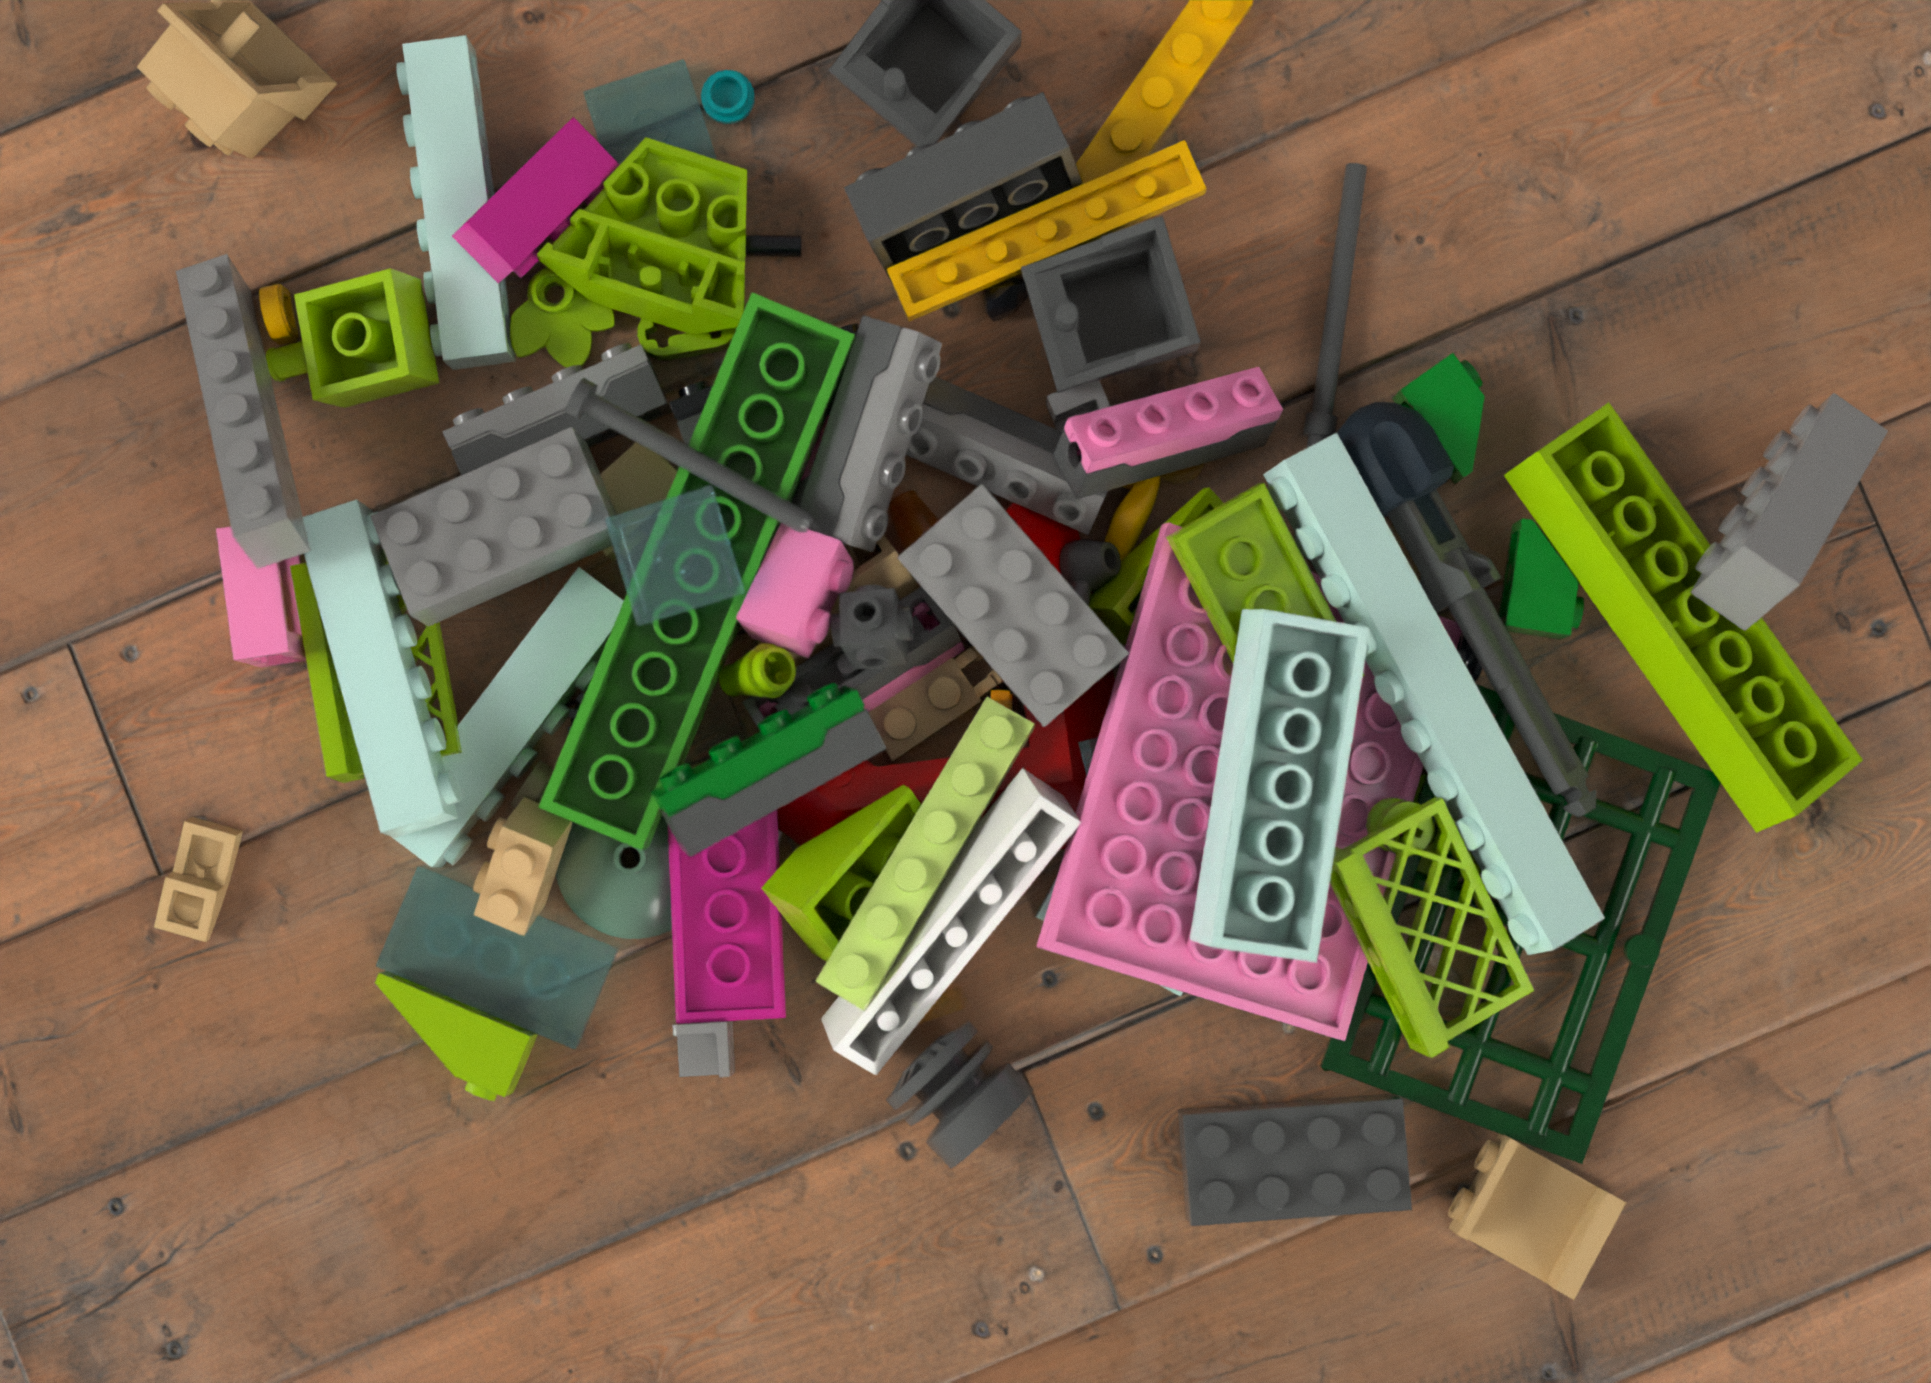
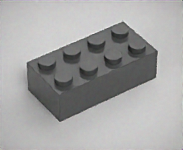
M1041 92L1033 97L1025 96L1015 99L1002 112L983 121L975 120L965 123L955 131L954 135L933 145H920L909 151L904 159L885 168L870 169L862 173L854 183L844 187L868 243L889 277L887 268L1083 183L1065 136L1044 93Z
M1395 1094L1178 1109L1186 1219L1191 1226L1412 1210L1403 1099Z

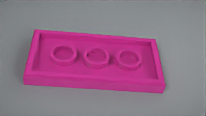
M777 810L692 857H689L681 850L668 825L676 1024L786 1018L782 914L761 889L779 869Z

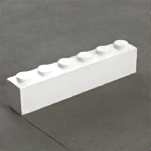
M1022 768L976 825L866 1011L861 1010L839 996L821 1018L834 1051L872 1074H878L1080 825L1081 821L1062 794Z

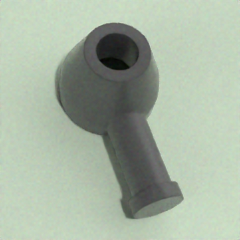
M1078 539L1066 543L1060 553L1062 576L1088 606L1090 604L1091 592L1099 589L1119 573L1121 568L1120 554L1111 542Z

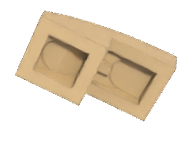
M192 816L184 821L172 873L165 877L154 928L207 942L210 939L230 882L243 831Z

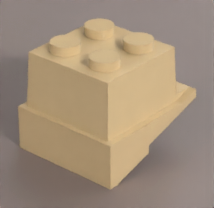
M251 0L163 3L157 11L170 25L137 66L151 80L146 87L151 95L168 109L172 110L175 107L189 118L185 126L208 147L214 144L228 156L235 151L250 159L254 158L295 116L305 120L338 84Z

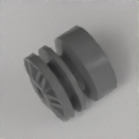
M969 1020L959 1028L939 1036L902 1072V1076L894 1091L886 1099L897 1110L913 1095H916L921 1102L905 1118V1121L910 1126L919 1123L933 1113L939 1122L929 1134L926 1143L950 1169L968 1157L991 1136L1033 1091V1088L1009 1062L999 1066L988 1075L980 1069L993 1049L988 1040L969 1056L963 1051L962 1048L978 1032Z

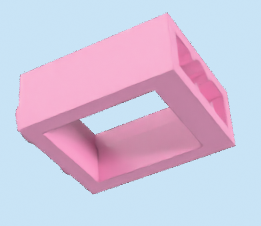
M231 527L216 529L233 660L261 668L306 661L290 569L292 565L301 564V556L297 555L257 569L233 537Z

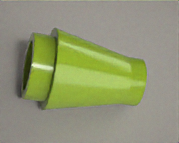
M763 643L756 646L734 663L723 667L719 675L720 686L727 695L733 697L746 695L776 698L783 695L793 683L796 674L795 663L792 656L784 648L770 643Z

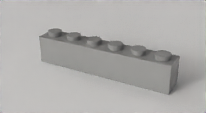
M228 254L177 270V280L233 537L257 569L309 552L311 550L251 291Z

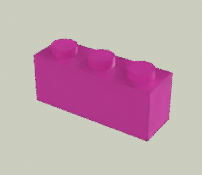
M573 117L470 217L452 237L498 284L512 271L521 278L539 261L537 258L539 251L536 248L548 236L555 241L570 225V218L573 216L572 212L582 202L588 206L604 189L603 182L620 164Z

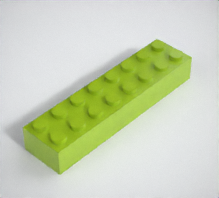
M1609 402L1504 474L1513 490L1756 833L1797 816L1863 761L1762 617L1744 631L1690 593L1702 574L1695 567L1711 545Z

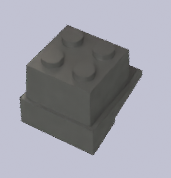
M881 0L828 71L916 147L924 144L933 145L945 136L1021 47L1022 31L985 0Z
M1163 216L1102 236L1099 240L1021 267L1022 276L1057 393L1191 354L1198 350L1201 341Z

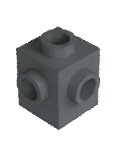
M865 585L857 588L855 592L839 593V613L832 614L831 633L834 646L843 649L853 670L881 669L884 667L908 665L907 641L913 640L914 637L911 608L902 606L894 588H886L880 585Z

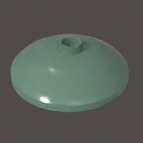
M662 815L649 848L643 850L635 848L640 854V862L632 869L623 865L621 855L625 849L633 846L573 822L555 874L560 891L573 912L594 929L618 938H650L671 931L668 824L664 816Z

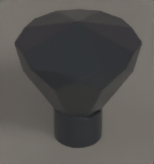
M1015 277L982 290L985 312L992 321L1002 320L1016 312L1028 297L1024 280Z

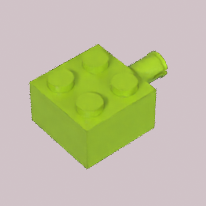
M392 268L294 294L302 341L278 348H269L266 351L269 373L275 381L281 382L287 378L308 373L312 400L342 408L439 384L421 279Z

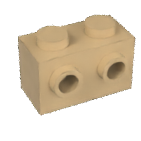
M525 797L508 819L502 817L497 819L487 842V847L494 850L491 862L485 861L473 886V891L480 894L474 916L523 936L546 905L573 823L570 820L538 808L540 803Z

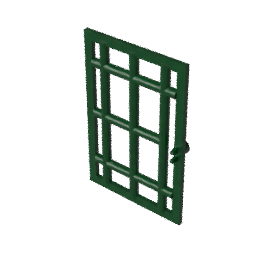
M1476 684L1491 713L1495 715V720L1509 744L1515 727L1514 722L1497 692ZM1554 713L1569 742L1574 744L1573 749L1587 773L1596 752L1653 773L1639 814L1596 798V808L1583 815V817L1629 833L1631 836L1602 913L1605 919L1599 922L1595 935L1592 936L1582 932L1560 946L1584 955L1586 959L1550 1058L1492 1038L1491 1036L1500 1014L1499 1011L1471 1027V1029L1447 1041L1449 1045L1463 1050L1448 1090L1391 1070L1390 1066L1403 1032L1386 998L1372 993L1377 979L1369 963H1367L1346 1040L1342 1041L1330 1037L1320 1067L1324 1071L1336 1072L1583 1164L1721 782L1712 771ZM1524 772L1539 800L1552 805L1548 816L1563 841L1572 817L1571 813L1563 809L1568 803L1562 795H1554L1546 779ZM1428 773L1416 802L1420 805L1436 797L1428 784ZM1674 782L1693 788L1679 828L1659 822ZM1431 816L1434 824L1435 818L1434 816ZM1653 842L1671 850L1640 934L1630 936L1624 944L1623 951L1629 965L1590 1073H1586L1570 1066L1651 843ZM1449 849L1446 858L1455 860ZM1416 854L1408 856L1400 881L1401 885L1423 891L1428 874L1417 871L1422 856ZM1444 864L1436 888V896L1458 902L1462 887L1457 885L1461 875L1459 868ZM1397 890L1391 910L1396 924L1408 893ZM1472 897L1469 906L1477 908V905ZM1491 898L1503 926L1507 927L1506 932L1520 959L1523 947L1517 944L1508 929L1509 920L1498 900ZM1432 901L1423 933L1438 937L1449 908L1448 905ZM1422 938L1414 962L1419 972L1425 973L1435 942ZM1495 961L1484 992L1496 995L1510 986L1512 979L1505 964ZM1481 998L1480 1003L1486 1001L1487 999ZM1364 1013L1384 1020L1369 1061L1349 1054ZM1442 1019L1443 1022H1444V1024H1446V1023L1449 1022V1021H1446V1020ZM1483 1058L1542 1079L1527 1120L1469 1099ZM1563 1087L1582 1094L1567 1135L1548 1128Z

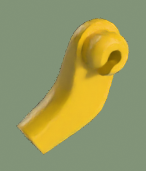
M1160 476L1123 486L1126 489H1130V491L1115 510L1105 538L1106 542H1111L1115 545L1121 560L1133 550L1150 517L1159 490Z

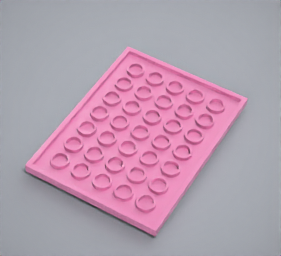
M1169 522L1161 524L1125 646L1129 654L1121 660L1076 811V815L1081 823L1068 838L1036 947L1345 1041L1368 961L1330 883L1317 963L1212 948L1189 940L1233 663L1226 652L1225 645L1219 639L1207 616L1206 610L1201 605L1188 577L1166 539L1168 535L1182 527ZM1311 572L1323 594L1319 575ZM1325 598L1336 621L1345 623L1337 608L1332 606ZM1438 616L1457 650L1462 632L1457 622ZM1366 661L1364 663L1363 673L1365 676L1362 677L1335 845V847L1342 849L1368 835L1366 828L1368 814L1372 807L1382 799L1394 797L1413 802L1423 769V764L1417 753L1413 752L1406 745L1401 734V724L1391 706L1379 696L1374 684L1375 677ZM1377 847L1363 855L1373 876L1385 880L1389 879L1396 854ZM1377 884L1383 896L1386 886Z

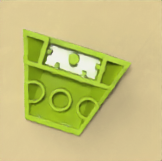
M645 137L603 182L604 189L584 210L578 209L570 218V225L552 244L548 242L537 253V258L540 262L593 303L692 335L736 328L744 312L747 169Z

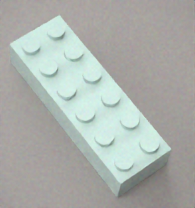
M1242 609L1189 940L1212 948L1317 963L1370 628L1265 609Z

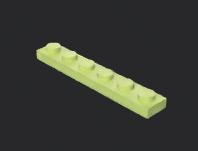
M986 697L815 982L861 1010L866 1011L1035 728L1034 723L991 698Z

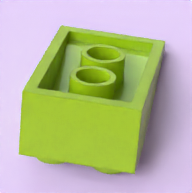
M904 785L898 787L799 846L761 887L812 954L826 962L921 807L920 802L910 788Z

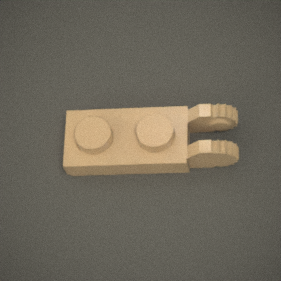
M974 646L957 658H950L869 712L887 748L885 751L893 762L982 702L981 697L1004 682L997 672L993 670L987 674V678L972 687L962 670L975 661L979 662L983 659V656Z

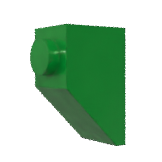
M1452 353L1400 389L1392 399L1397 404L1419 412L1434 429L1454 465L1450 479L1455 485L1473 471L1485 396L1479 389L1483 386V383L1475 368L1467 360L1460 362L1455 354Z
M1522 518L1512 524L1498 614L1508 632L1557 640L1571 636L1572 628H1579L1584 610V598L1577 596L1579 581L1533 520Z

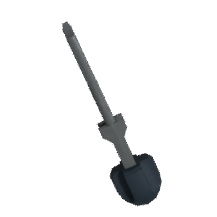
M1374 402L1359 408L1349 416L1337 434L1383 517L1388 516L1417 566L1421 574L1420 584L1434 610L1438 613L1446 607L1449 608L1554 795H1562L1568 803L1563 809L1576 817L1587 814L1596 808V790L1594 789L1589 792L1586 786V778L1589 775L1484 590V587L1500 579L1501 576L1490 558L1469 548L1437 491V488L1445 484L1452 476L1454 465L1434 429L1419 412L1394 402Z

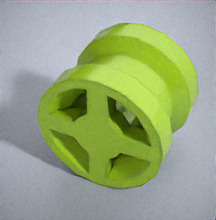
M1394 797L1382 799L1372 807L1368 814L1366 822L1367 833L1370 834L1417 808L1420 804ZM1432 817L1418 824L1411 847L1424 850L1428 846L1434 830ZM1398 835L1391 840L1400 843L1402 836ZM1384 844L1378 846L1380 849L1394 854L1398 850Z

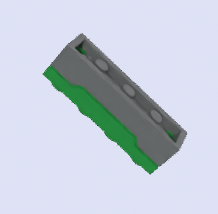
M836 683L826 685L811 693L806 698L810 705L791 715L787 709L772 714L758 724L759 733L742 742L738 736L729 738L709 750L711 759L693 769L689 763H686L662 775L659 778L662 786L651 791V794L658 807L662 809L661 812L681 850L689 857H692L887 749L867 709L864 708L865 705L858 691L846 685L838 688Z

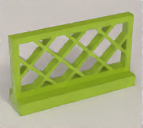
M307 563L292 565L290 569L326 777L342 783L364 779L363 767ZM400 594L396 597L400 599L398 604L401 614L404 615L407 607ZM440 622L431 626H426V629L417 641V645L411 647L415 663L418 659H421L433 667L435 682L431 686L432 695L426 698L425 701L428 711L443 720L447 742L446 749L440 751V755L443 757L462 753L457 729L458 720ZM428 644L430 648L431 658L423 654V651L425 650ZM437 697L439 698L441 711L432 706Z
M1432 798L1344 849L1335 847L1330 884L1410 1049L1433 1058L1450 1048L1447 1041L1534 991L1443 798ZM1431 816H1434L1441 830L1435 854L1411 847L1418 824ZM1403 833L1400 843L1391 840ZM1382 844L1398 849L1388 880L1373 876L1363 856ZM1449 849L1455 860L1446 858ZM1409 853L1432 860L1423 891L1400 884ZM1444 864L1459 868L1464 878L1458 902L1435 895ZM1377 884L1386 886L1383 896ZM1397 890L1421 897L1411 929L1396 924L1391 914ZM1472 897L1477 905V908L1469 906ZM1432 901L1456 908L1446 939L1423 933ZM1467 912L1482 916L1487 926L1481 950L1458 943ZM1400 932L1409 934L1407 944ZM1421 938L1444 945L1435 976L1419 972L1414 962ZM1495 945L1499 951L1500 956L1492 954ZM1456 949L1478 956L1469 987L1446 980ZM1490 960L1505 964L1514 983L1496 995L1481 991ZM1424 980L1432 983L1430 992L1428 991ZM1444 987L1467 993L1460 1016L1444 1024L1437 1009ZM1479 997L1487 999L1486 1001L1477 1005Z

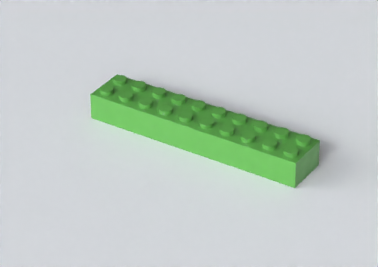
M752 292L688 446L783 499L792 502L837 394L855 340V334ZM679 466L538 808L640 850L649 848L663 815L662 809L658 807L651 791L662 786L659 780L662 775L684 764L718 682L720 672L725 665L741 626L736 619L737 614L780 525L779 521Z

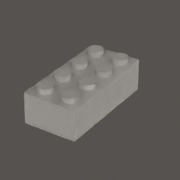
M1835 393L1830 395L1818 408L1811 404L1806 406L1790 427V434L1781 430L1774 437L1763 453V457L1769 460L1766 467H1759L1741 490V494L1747 497L1742 506L1737 504L1721 523L1718 531L1724 534V537L1720 544L1714 542L1706 550L1695 567L1702 574L1690 593L1744 631L1801 584L1888 432L1887 429Z
M573 427L370 516L409 615L426 626H431L627 539L589 446Z
M982 484L897 558L1043 727L1129 654L1120 641Z

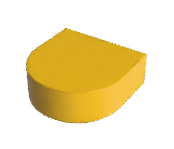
M281 284L261 287L259 290L260 307L269 336L279 345L296 342L299 335L290 291Z

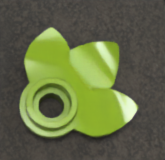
M547 267L538 271L532 277L527 291L528 300L512 314L510 340L512 348L519 358L532 355L546 347L548 353L565 368L574 365H581L583 367L591 354L592 332L613 328L615 326L614 312L611 308L591 302ZM553 286H561L565 290L564 298L558 303H550L546 299L547 291Z

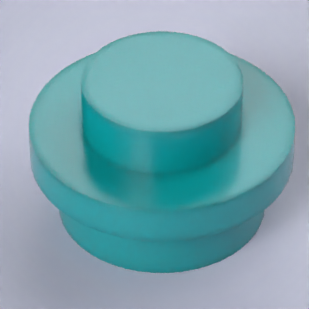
M721 70L711 75L704 83L701 101L704 110L713 120L722 124H734L742 121L750 114L754 106L755 94L752 84L746 76L734 70Z

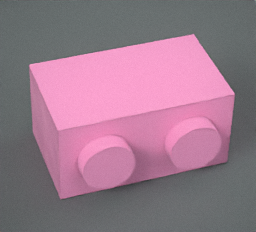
M780 523L736 619L752 639L774 644L784 648L786 651L809 658L815 644L821 643L829 631L831 624L830 612L839 593H845L851 583L854 572L853 559L839 539L809 529L806 533L797 532Z

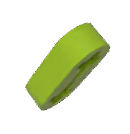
M641 318L637 337L640 345L643 346L649 356L657 360H673L728 349L737 327L721 330L722 337L713 339L709 332L697 335L688 333L672 335L668 339L669 346L660 348L656 340H648L649 334L657 332V324Z

